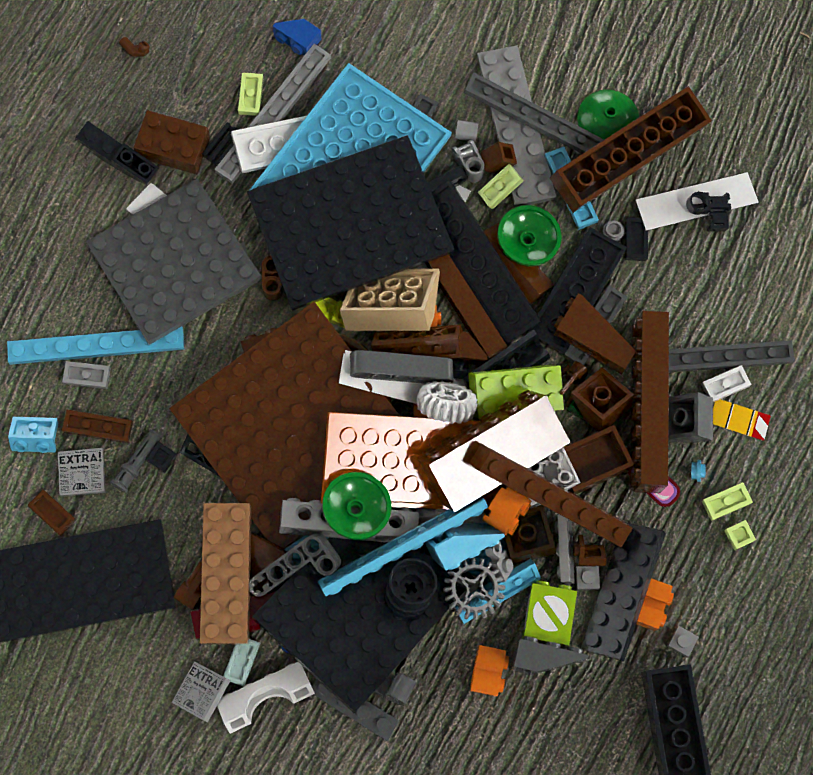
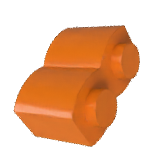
M478 645L469 691L495 697L498 696L499 692L503 693L505 679L501 678L503 669L507 670L509 656H506V650Z

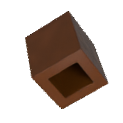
M497 142L481 152L485 172L498 174L508 164L512 167L517 164L513 144Z

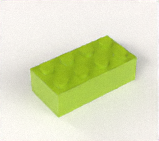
M552 364L468 373L469 389L476 395L477 409L473 416L480 419L487 413H495L499 410L500 405L509 401L512 403L518 399L519 394L527 390L546 395L554 411L564 410L563 395L560 394L562 390L560 365Z

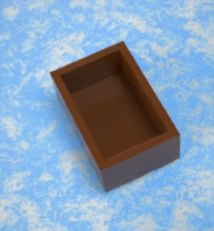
M147 110L133 148L151 162L197 175L203 160L202 153L207 148L210 134L206 126Z
M615 425L564 447L581 482L568 489V491L575 495L627 472L634 466Z

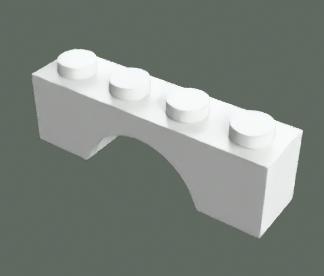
M296 662L287 665L284 669L275 673H270L254 683L246 684L237 691L223 695L217 707L227 730L231 734L250 725L255 708L268 698L284 697L294 704L315 693L303 666Z

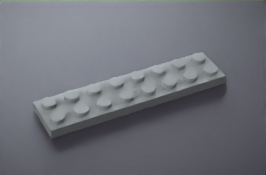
M518 45L477 53L482 77L532 102ZM489 106L498 142L513 144L517 161L513 168L524 180L511 192L514 208L555 200L556 194L553 183L550 180L551 174L540 132Z

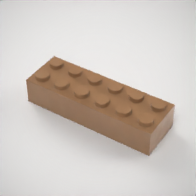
M204 503L200 644H249L252 517L250 503Z

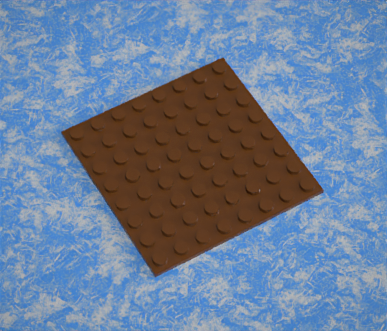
M312 302L169 408L239 503H250L252 507L251 519L265 538L282 549L301 536L279 533L283 500L296 498L300 502L321 501L328 412L399 416L385 395L372 392V385L370 383L364 382L370 392L339 384L343 354H345V350H351L315 302ZM306 513L298 514L301 520L310 519Z

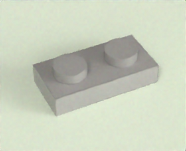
M66 361L62 383L64 385L108 389L111 368L105 365Z

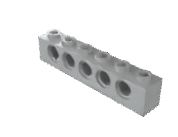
M296 498L283 500L279 533L307 536L321 533L325 537L348 539L337 534L327 522L321 519V516L324 515L321 501L300 502ZM351 508L353 513H359L357 508ZM409 508L391 510L386 526L375 536L363 540L390 542L418 526L419 512H413ZM306 513L310 519L301 520L298 514ZM394 520L398 522L400 527H391L389 521Z

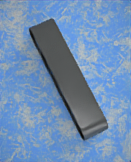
M358 350L350 353V376L362 379L425 384L428 382L432 383L433 381L453 383V360L444 357Z

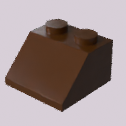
M602 367L571 392V396L584 420L598 432L608 428L630 410L634 396L632 392Z

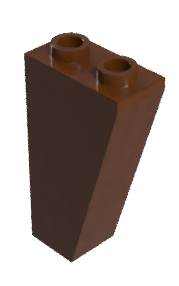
M578 293L576 298H570L564 309L568 310L565 316L560 315L554 324V327L557 328L554 335L622 375L636 350Z

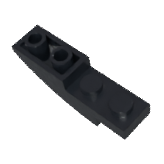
M89 121L86 122L75 137V140L93 151L95 156L145 185H148L159 169L157 165L128 145L119 143Z

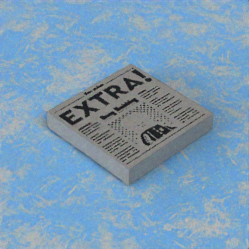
M103 448L58 452L59 494L61 497L106 493Z
M194 661L172 703L208 723L230 680Z

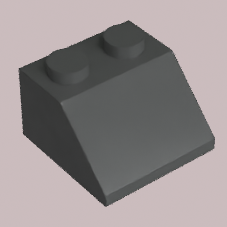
M699 392L669 397L668 442L698 443L713 441V398Z

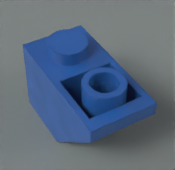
M305 19L278 22L273 25L275 39L281 44L289 45L298 55H305L313 44L318 45L322 40L321 30Z

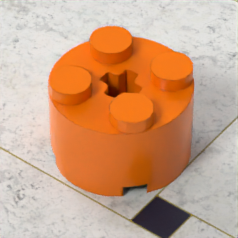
M505 485L496 494L488 507L491 511L488 516L484 515L482 521L505 535L508 533L513 535L519 525V516L526 515L532 501L530 498Z

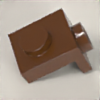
M578 535L577 543L573 544V555L577 556L578 565L606 566L604 545H585L583 535Z

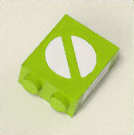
M536 581V584L532 583L529 590L522 638L529 636L538 639L539 643L547 644V642H554L560 644L561 647H568L577 591L572 590V587L568 585H559L557 588L550 586V583L545 581Z

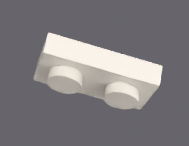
M741 365L702 382L701 385L706 395L712 397L713 402L750 387L751 383Z

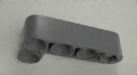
M314 533L254 576L249 582V590L255 596H263L309 562L313 564L320 574L328 576L340 567V556L323 534ZM311 539L319 543V550L311 547ZM293 553L300 555L301 563L294 561ZM325 558H328L332 561V569H329L325 566ZM276 566L283 569V576L276 574ZM268 578L270 580L263 587L259 586V583L264 579Z
M397 672L395 676L390 674L374 693L395 704L404 706L416 681Z

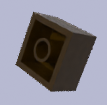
M543 505L529 508L525 516L520 515L518 518L520 520L519 525L513 535L509 533L505 535L513 565L523 563L529 559L534 560L556 554Z

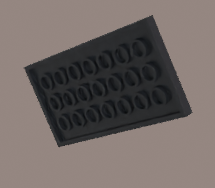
M161 519L0 550V643L176 608Z

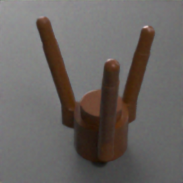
M575 361L571 366L566 365L561 371V377L566 374L565 377L568 380L560 391L561 395L572 384H576L574 387L576 389L584 382V377L588 370L583 364ZM571 395L566 403L567 408L573 400Z

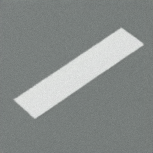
M748 172L636 199L645 229L650 230L707 216L708 214L694 215L687 209V199L694 192L698 191L709 192V196H723L726 192L729 193L730 200L728 203H731V209L759 203ZM697 197L692 198L693 204L703 203L702 200Z
M345 350L339 384L370 392L364 383L368 382L372 385L373 393L417 404V394L425 383L351 377V351ZM454 380L453 384L461 386V381Z

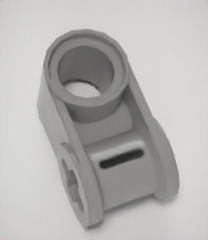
M468 140V143L458 148L452 147L455 161L460 167H463L468 175L467 180L472 183L479 182L483 178L484 162L478 153L474 141ZM477 168L479 171L473 172L470 169Z

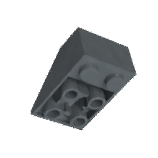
M524 636L515 644L510 670L533 675L580 663L588 659V655L583 654V650L570 647L565 650L561 649V645L558 643L547 642V644L537 643L538 639Z

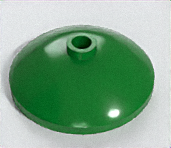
M599 90L587 96L581 103L577 114V124L579 127L605 140L638 119L639 112L635 103L627 95L615 90ZM607 111H612L614 115H609Z
M532 205L519 206L507 212L502 218L497 232L498 242L504 254L512 261L524 266H539L550 261L558 252L562 239L561 229L556 219L546 210ZM527 239L530 243L526 244L523 240Z
M350 472L334 479L327 487L322 501V510L328 525L337 534L353 540L368 539L378 534L386 526L392 509L391 498L386 487L377 478L362 472ZM351 508H357L359 513H353Z

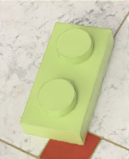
M242 73L238 107L239 115L257 116L259 114L263 74Z
M508 164L478 191V194L491 209H494L524 180Z
M741 483L703 499L702 503L710 520L713 521L748 506L753 501L744 483Z

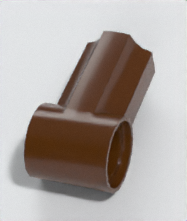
M202 562L198 563L188 580L181 584L174 596V599L191 610H195L201 602Z

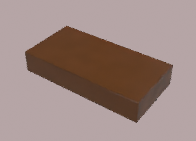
M43 489L27 505L60 536L76 521L70 513Z

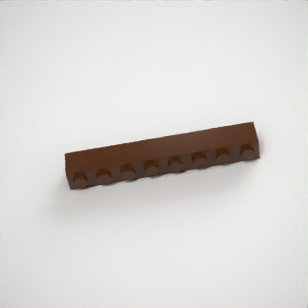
M482 443L470 461V464L481 473L620 547L623 546L633 529L618 517Z

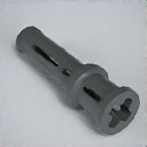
M150 429L128 463L121 465V471L115 479H111L110 483L123 493H127V488L133 479L139 476L140 472L138 470L156 444L162 439V436Z

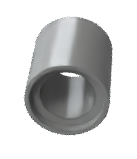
M458 120L455 139L473 140L476 142L479 123Z

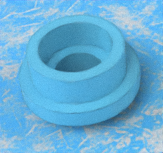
M697 460V462H692L691 479L701 482V478L706 476V465L701 464V460Z

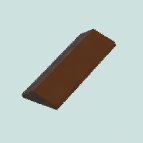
M497 223L484 232L526 298L532 304L554 287V284L538 266L520 265L504 254L498 242L497 232L500 223Z

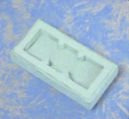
M249 639V644H235L223 677L229 679L232 683L244 687L261 643Z

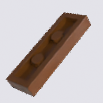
M66 409L62 432L129 443L133 421Z

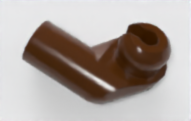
M123 37L119 41L121 47L132 57H144L149 53L150 46L145 41L140 42L138 45H134L127 37Z

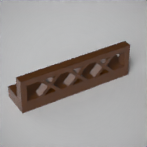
M461 325L430 327L429 331H376L371 348L372 351L460 358L462 357L460 342L462 328Z

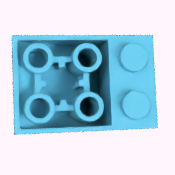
M465 523L456 528H450L444 531L442 536L430 539L424 543L432 559L447 571L457 568L467 558L478 556L481 550L497 545L505 535L487 523Z

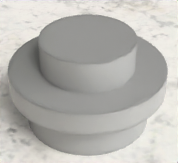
M609 221L604 225L602 232L609 238L618 241L624 234V228L618 221Z

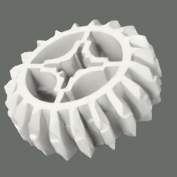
M433 381L421 386L417 394V406L423 415H427L428 418H433L435 421L439 420L443 423L449 422L451 424L456 422L460 424L468 422V420L473 418L477 409L476 395L471 390L466 389L465 386H459V384L451 382Z

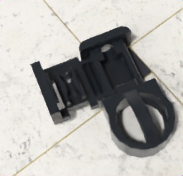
M698 191L694 192L687 199L686 206L690 213L694 215L708 214V216H711L712 222L707 228V232H725L729 229L727 212L731 210V203H728L730 200L729 193L726 192L723 196H709V192ZM697 197L701 199L703 203L693 204L692 198Z

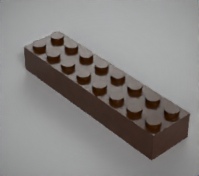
M688 86L558 169L550 177V180L574 213L703 129L712 120Z
M642 311L639 318H636L635 324L632 325V337H635V345H632L636 352L632 357L635 358V366H632L631 378L635 379V387L631 389V392L634 394L633 400H635L634 408L631 409V421H634V429L631 430L630 439L634 443V451H631L630 457L634 463V473L631 472L630 485L634 486V492L661 493L668 486L669 312Z

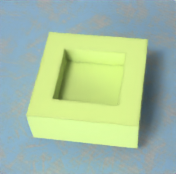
M746 520L724 530L734 550L756 540Z

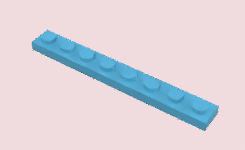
M182 326L150 345L140 330L7 341L8 363L10 365L185 350Z
M481 496L456 512L448 509L320 579L318 583L325 596L329 594L334 595L349 583H356L364 575L380 570L384 564L400 559L404 553L420 548L424 542L442 536L444 531L462 525L464 520L479 516L483 513L484 509L488 508V505Z

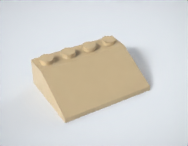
M407 269L348 290L340 309L345 330L429 331L435 313L439 269Z

